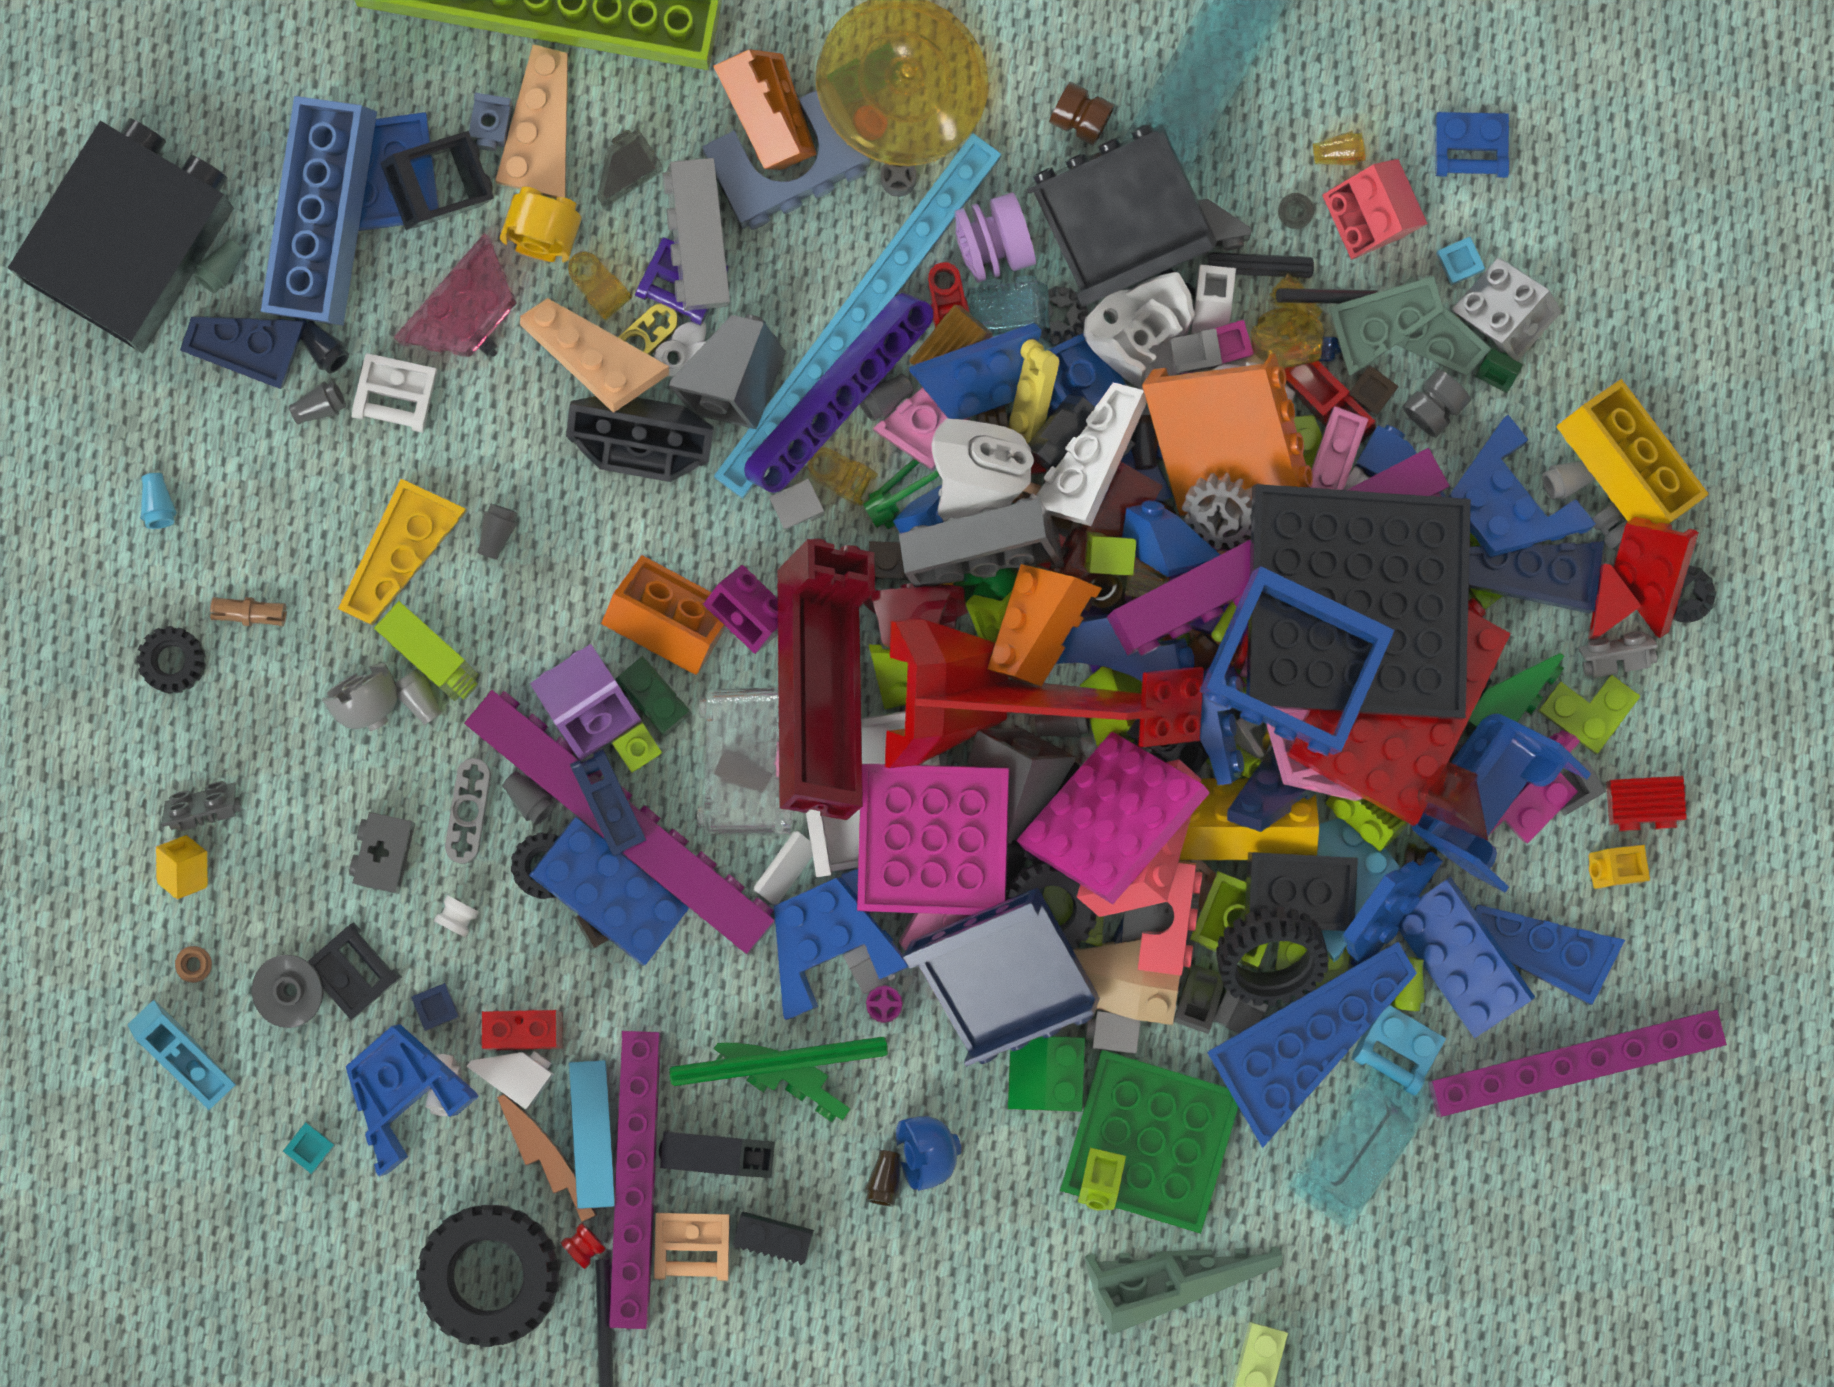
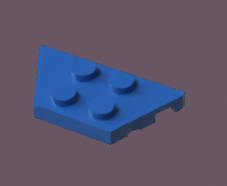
M1031 323L910 366L909 371L948 419L963 420L1015 400L1024 361L1020 354L1021 347L1029 339L1039 341L1041 329L1035 323Z
M1427 853L1420 866L1411 861L1401 869L1394 870L1382 878L1343 934L1344 941L1347 943V952L1353 957L1350 962L1353 967L1379 953L1384 944H1388L1395 938L1399 931L1398 924L1405 915L1410 914L1417 907L1420 901L1418 896L1443 862L1435 853Z

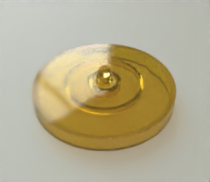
M928 0L865 1L852 8L838 20L827 36L819 53L816 65V89L821 108L828 122L848 145L861 154L879 162L898 166H914L930 163L945 157L968 138L979 122L986 106L989 85L988 72L983 53L976 39L956 16Z

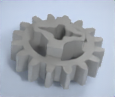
M1211 473L1207 481L1200 477L1195 486L1190 487L1185 496L1186 501L1182 506V510L1188 512L1184 522L1194 524L1193 530L1197 534L1201 533L1207 543L1209 540L1215 541V547L1219 550L1223 543H1227L1228 547L1233 549L1238 542L1243 544L1249 541L1251 537L1252 488L1244 490L1242 488L1243 479L1241 478L1236 483L1230 482V475L1225 473L1222 480H1218L1215 473Z

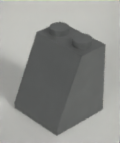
M749 314L745 318L731 315L671 379L669 386L684 405L698 416L757 430L786 351L778 342L777 337L766 326V322L760 317Z
M1023 728L977 731L966 766L1009 768L1007 844L1017 840L1053 799L1056 791L1073 766L1076 757Z

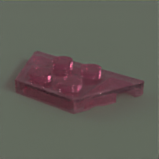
M485 233L394 336L397 342L407 347L411 344L426 347L430 351H450L454 355L471 357L517 304L512 289L507 283V276L503 266L495 253L493 241Z

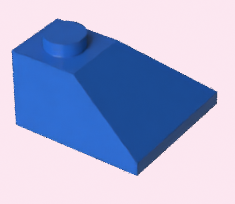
M1145 501L1142 505L1126 508L1122 538H1133L1136 540L1135 557L1163 575L1170 577L1187 573L1220 555L1183 520L1165 509L1163 504L1156 501Z

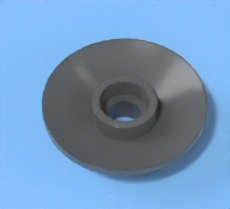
M279 955L267 960L256 972L252 983V998L256 1009L266 1021L278 1027L293 1028L307 1023L316 1015L323 999V985L318 972L308 961L295 955ZM289 983L294 984L297 988L295 996L287 993L286 989Z

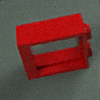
M558 1010L482 1011V1049H563V1012Z

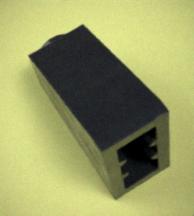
M663 1131V1140L660 1142L658 1151L659 1158L661 1159L660 1168L772 1178L775 1142Z

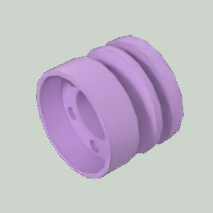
M1014 192L990 199L992 215L985 218L978 204L971 205L974 222L971 223L963 208L954 211L957 242L965 265L970 269L977 283L986 281L983 265L985 263H988L994 277L1000 276L999 259L1004 257L1013 271L1036 264L1030 234Z

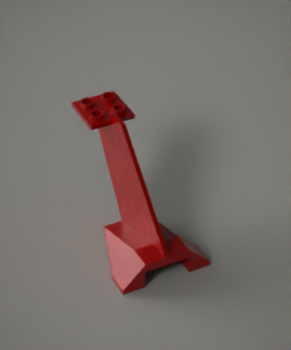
M921 618L891 621L890 658L907 662L908 670L905 729L886 731V768L920 765L972 738L977 734V731L987 730L1006 720L1007 712L1116 720L1140 719L1139 746L1141 747L1200 741L1202 693L1199 691L1203 684L1204 668L1202 667L1144 672L1142 676V693L1043 683L1040 687L1012 680L1009 677L988 670L995 642Z

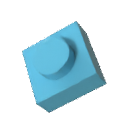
M1467 237L1436 252L1451 286L1485 270L1471 237Z

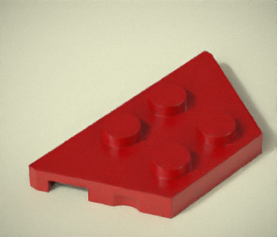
M1634 517L1625 525L1613 568L1640 603L1641 607L1637 611L1658 638H1661L1670 630L1699 532L1690 528L1685 532L1674 531L1671 524L1662 522L1656 524L1648 519Z

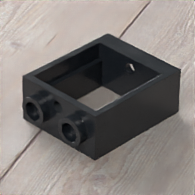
M469 131L394 153L380 163L406 231L479 208L494 199L491 179L484 173L479 160V148L476 142L471 139ZM451 151L469 199L429 211L411 163Z

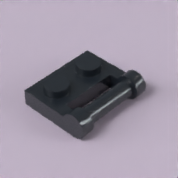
M354 922L341 931L308 961L318 972L323 989L352 1021L402 978L396 969L391 970L359 934L361 932L360 928ZM347 943L380 979L373 987L340 951Z

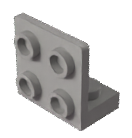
M1501 258L1494 261L1452 309L1456 316L1494 340L1501 353L1511 356L1516 361L1527 352L1562 312L1549 289Z

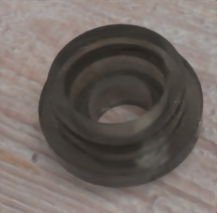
M1301 193L1288 194L1281 200L1278 206L1280 221L1290 229L1304 228L1311 222L1314 215V206L1311 200ZM1299 206L1302 209V215L1297 218L1292 217L1289 213V208Z

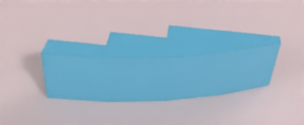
M606 1060L569 1062L577 1209L614 1207Z

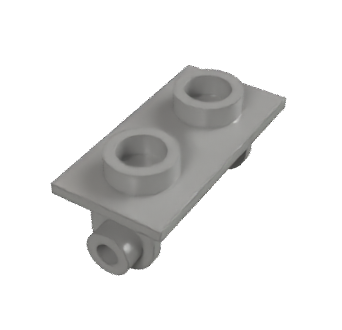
M1641 631L1627 633L1623 636L1624 638L1612 641L1606 638L1591 640L1588 642V645L1578 647L1579 652L1586 660V662L1582 663L1584 675H1592L1594 679L1618 674V660L1623 661L1625 672L1650 668L1652 663H1657V655L1654 649L1658 648L1657 643L1649 633L1645 634Z

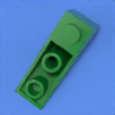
M1559 653L1486 689L1478 700L1466 725L1475 730L1479 723L1491 714H1501L1516 722L1519 721L1525 711L1531 715L1543 699L1538 693L1547 682L1552 685L1563 671L1564 667L1559 663L1564 658V655Z

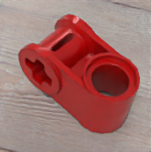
M948 262L936 264L928 275L930 305L933 309L935 328L954 305H960L969 312L959 270ZM941 272H947L953 276L955 280L954 285L948 289L938 288L934 282L935 276Z

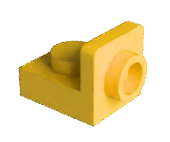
M1645 845L1610 848L1592 852L1588 855L1589 874L1592 878L1594 889L1650 881Z

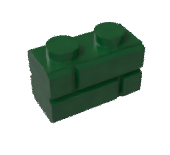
M643 656L615 679L617 684L664 737L669 735L692 715L690 709L678 698L677 694Z

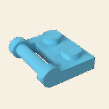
M1389 1005L1362 1035L1352 1054V1060L1360 1065L1368 1064L1404 1086L1403 1089L1414 1096L1422 1088L1425 1076L1446 1038ZM1376 1041L1415 1063L1411 1072L1374 1052L1373 1046Z

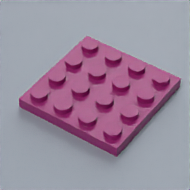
M1111 732L1016 841L1026 851L1109 903L1114 904L1210 792L1202 783L1116 733Z
M862 763L863 807L860 808L857 911L973 915L1006 901L1009 768L915 765L886 768L885 763Z

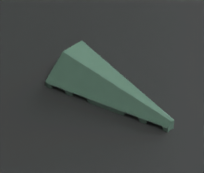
M1271 1247L1270 1253L1264 1255L1247 1256L1246 1248H1235L1234 1256L1213 1257L1212 1249L1155 1252L1153 1258L1146 1260H1131L1130 1253H1119L1118 1261L1097 1262L1096 1254H1089L1085 1256V1262L1099 1313L1113 1335L1282 1266V1253L1278 1247Z

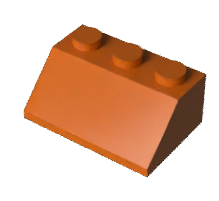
M643 555L640 556L613 593L601 622L602 625L617 634L634 641L647 650L658 654L695 675L699 673L726 627L703 605L712 592Z

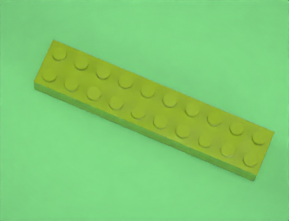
M354 0L357 7L708 71L722 0Z

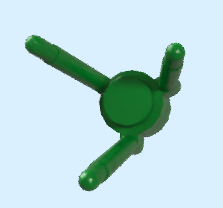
M913 459L881 488L869 494L870 499L862 504L875 527L878 528L884 524L887 529L894 527L893 520L897 517L894 514L900 512L896 503L939 477L938 471H933L891 496L890 492H887L920 463Z

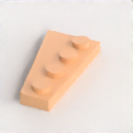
M532 45L495 180L497 184L521 189L524 186L532 187L539 190L544 196L566 198L568 53Z
M549 298L520 316V326L613 413L669 375L668 365Z

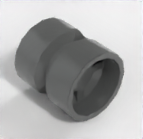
M1437 369L1424 382L1423 392L1416 391L1402 406L1407 416L1424 432L1434 438H1437L1450 424L1449 416H1457L1471 401L1465 389L1450 375L1440 369Z

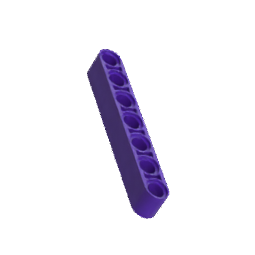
M905 293L897 294L748 458L744 467L747 480L772 493L779 492L785 488L929 328L933 320V309L927 302ZM913 308L912 314L908 318L909 312ZM887 335H889L887 342L884 344ZM865 361V365L863 369L860 371L861 365ZM841 388L839 396L836 397L838 390ZM815 415H817L816 421L812 424ZM794 441L792 448L788 451L789 445ZM770 467L769 473L764 477L766 470Z

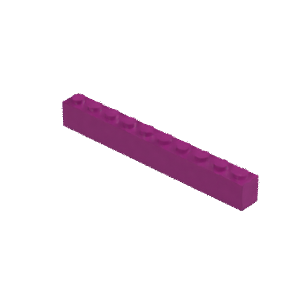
M1427 448L1347 490L1441 497L1440 494L1450 485L1430 449ZM1251 539L1113 610L1107 616V619L1127 656L1136 651L1139 652L1140 656L1148 654L1160 647L1158 640L1170 634L1174 640L1192 630L1190 623L1202 618L1204 623L1217 618L1224 613L1221 607L1231 602H1234L1237 607L1250 579Z
M491 690L464 724L604 838L570 767V764L578 759L573 756L574 751L568 742L561 736L554 741L544 733L548 728L544 722L532 713L526 718L516 709L520 703L503 690L498 695ZM599 770L588 775L591 784L602 780L603 774ZM622 787L629 802L633 795ZM629 802L647 841L623 852V854L740 950L749 955L775 923V920L770 917L774 910L758 897L752 902L744 896L742 891L746 887L730 874L725 879L713 870L717 864L702 851L697 856L685 847L689 841L674 828L668 833L657 825L661 818L647 806L643 805L639 810Z

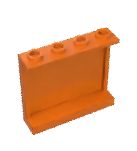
M1276 353L1270 354L1264 364L1169 376L1167 368L1153 369L1142 384L1179 516L1187 515L1188 513L1182 510V506L1186 501L1185 496L1190 487H1194L1200 477L1207 481L1211 473H1215L1218 480H1222L1225 473L1230 475V482L1236 483L1240 478L1243 479L1242 488L1244 490L1252 488L1255 484L1307 488L1312 486V470L1305 463L1303 437L1296 430L1294 404L1287 397L1285 390L1286 375L1284 368L1278 364Z

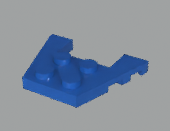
M1509 415L1505 416L1448 496L1449 498L1471 499L1470 532L1490 557L1532 547L1533 544L1546 540L1555 541L1563 539L1566 535L1578 532L1579 534L1587 533L1596 525L1576 499L1547 517L1503 462L1504 458L1524 446L1528 441V438Z
M842 877L832 879L774 905L782 1007L785 1020H790L818 1008L805 974L806 970L860 946H866L879 979L909 968L903 958L904 954L893 944V939L887 931L882 930L869 915L871 912L857 911L858 896Z
M401 1024L391 1026L345 1066L358 1111L363 1110L368 1127L365 1136L368 1146L373 1145L378 1161V1163L374 1164V1167L379 1177L387 1175L408 1158V1155L391 1129L390 1123L431 1088L449 1117L458 1115L479 1097L467 1083Z

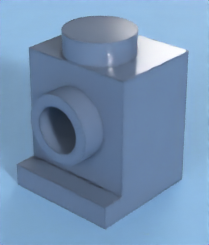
M475 93L469 134L479 149L496 151L497 146L505 147L513 112L511 98ZM487 116L496 119L495 124L491 127L483 125V120Z

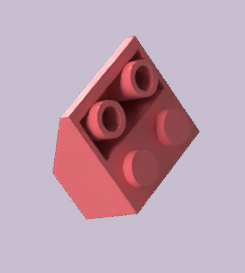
M1399 159L1373 164L1322 195L1351 260L1402 239L1428 224Z

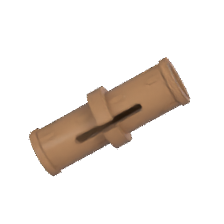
M213 597L210 612L214 613H211L210 618L215 621L242 622L243 626H252L253 623L283 627L287 616V611L283 610H286L287 606L285 603L258 602L252 597H245V600Z

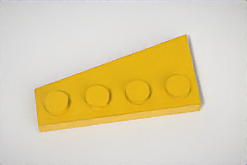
M400 479L338 609L365 623L373 625L464 516L467 509L406 480Z

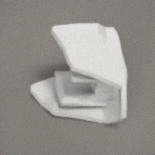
M1177 272L1145 280L1132 289L1119 290L1106 296L1085 318L1084 337L1091 349L1103 361L1138 389L1142 388V384L1153 369L1167 368L1168 375L1173 376L1176 374L1170 340L1174 337L1188 334L1189 327L1195 317L1191 293L1181 275ZM1104 313L1110 315L1112 324L1105 321Z
M945 419L936 429L931 446L936 468L942 478V488L939 490V496L941 497L938 505V515L944 521L955 516L967 517L975 515L983 509L990 507L1002 508L1010 506L1012 501L1030 484L1031 467L1034 462L1033 455L1024 437L1016 431L999 425L959 419Z

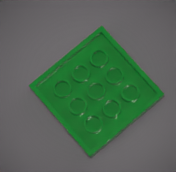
M1101 1050L1059 1191L1079 1197L1090 1148L1124 1155L1126 1159L1114 1208L1201 1234L1238 1105L1227 1087Z

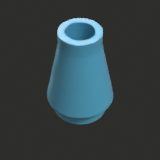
M149 473L142 476L140 519L145 521V526L149 529H161L173 525L174 516L177 512L165 485L163 474Z

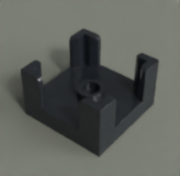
M1068 394L1028 443L1033 459L1047 472L1052 466L1056 468L1068 452L1065 449L1073 437L1077 438L1088 425L1086 419L1095 410V407L1084 397ZM1131 440L1129 441L1122 458L1125 457L1126 454L1130 451V449L1135 445V443Z

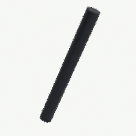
M610 1259L595 1260L599 1387H614L612 1328H609L611 1304Z

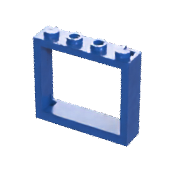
M1260 566L1250 576L1199 692L1207 695V700L1215 703L1214 706L1227 709L1229 705L1241 711L1240 717L1256 725H1261L1262 722H1265L1275 727L1274 733L1290 741H1294L1295 738L1301 739L1309 743L1307 748L1310 751L1318 752L1328 757L1329 753L1334 755L1342 751L1395 630ZM1261 592L1373 644L1333 735L1221 683Z

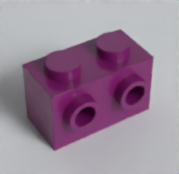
M743 564L719 582L703 603L754 654L778 635V598Z

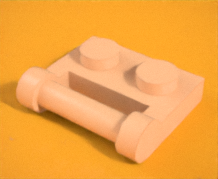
M656 1213L654 1279L666 1280V1276L717 1277V1281H728L730 1214ZM667 1250L717 1251V1262L667 1261Z

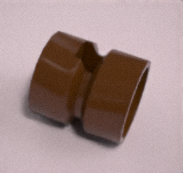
M1070 81L1063 91L1049 123L1066 132L1073 128L1076 129V136L1079 139L1094 146L1108 123L1115 104L1098 96L1092 100L1089 99L1088 90Z

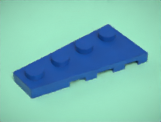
M1476 905L1474 909L1514 966L1589 1005H1593L1625 942L1624 939L1567 927L1482 905Z

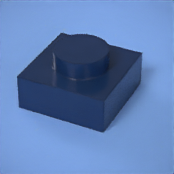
M446 983L411 997L424 1031L460 1017Z

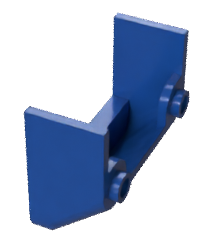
M1491 714L1479 723L1444 771L1418 824L1411 825V827L1424 841L1469 874L1505 893L1509 886L1490 869L1497 856L1496 848L1486 840L1491 831L1527 782L1538 787L1548 785L1556 779L1563 768L1585 779H1588L1591 773L1560 743L1501 714Z

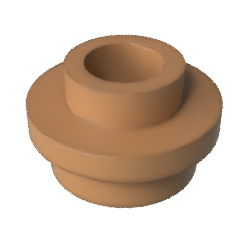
M189 946L181 950L177 955L175 969L179 977L184 981L197 983L207 978L210 974L212 959L205 949ZM196 957L200 961V968L192 972L188 969L187 964L191 958Z

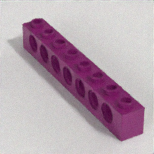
M1717 1009L1428 1081L1436 1116L1443 1117L1726 1046L1727 1043Z
M622 1031L609 1328H649L661 1054L660 1032Z

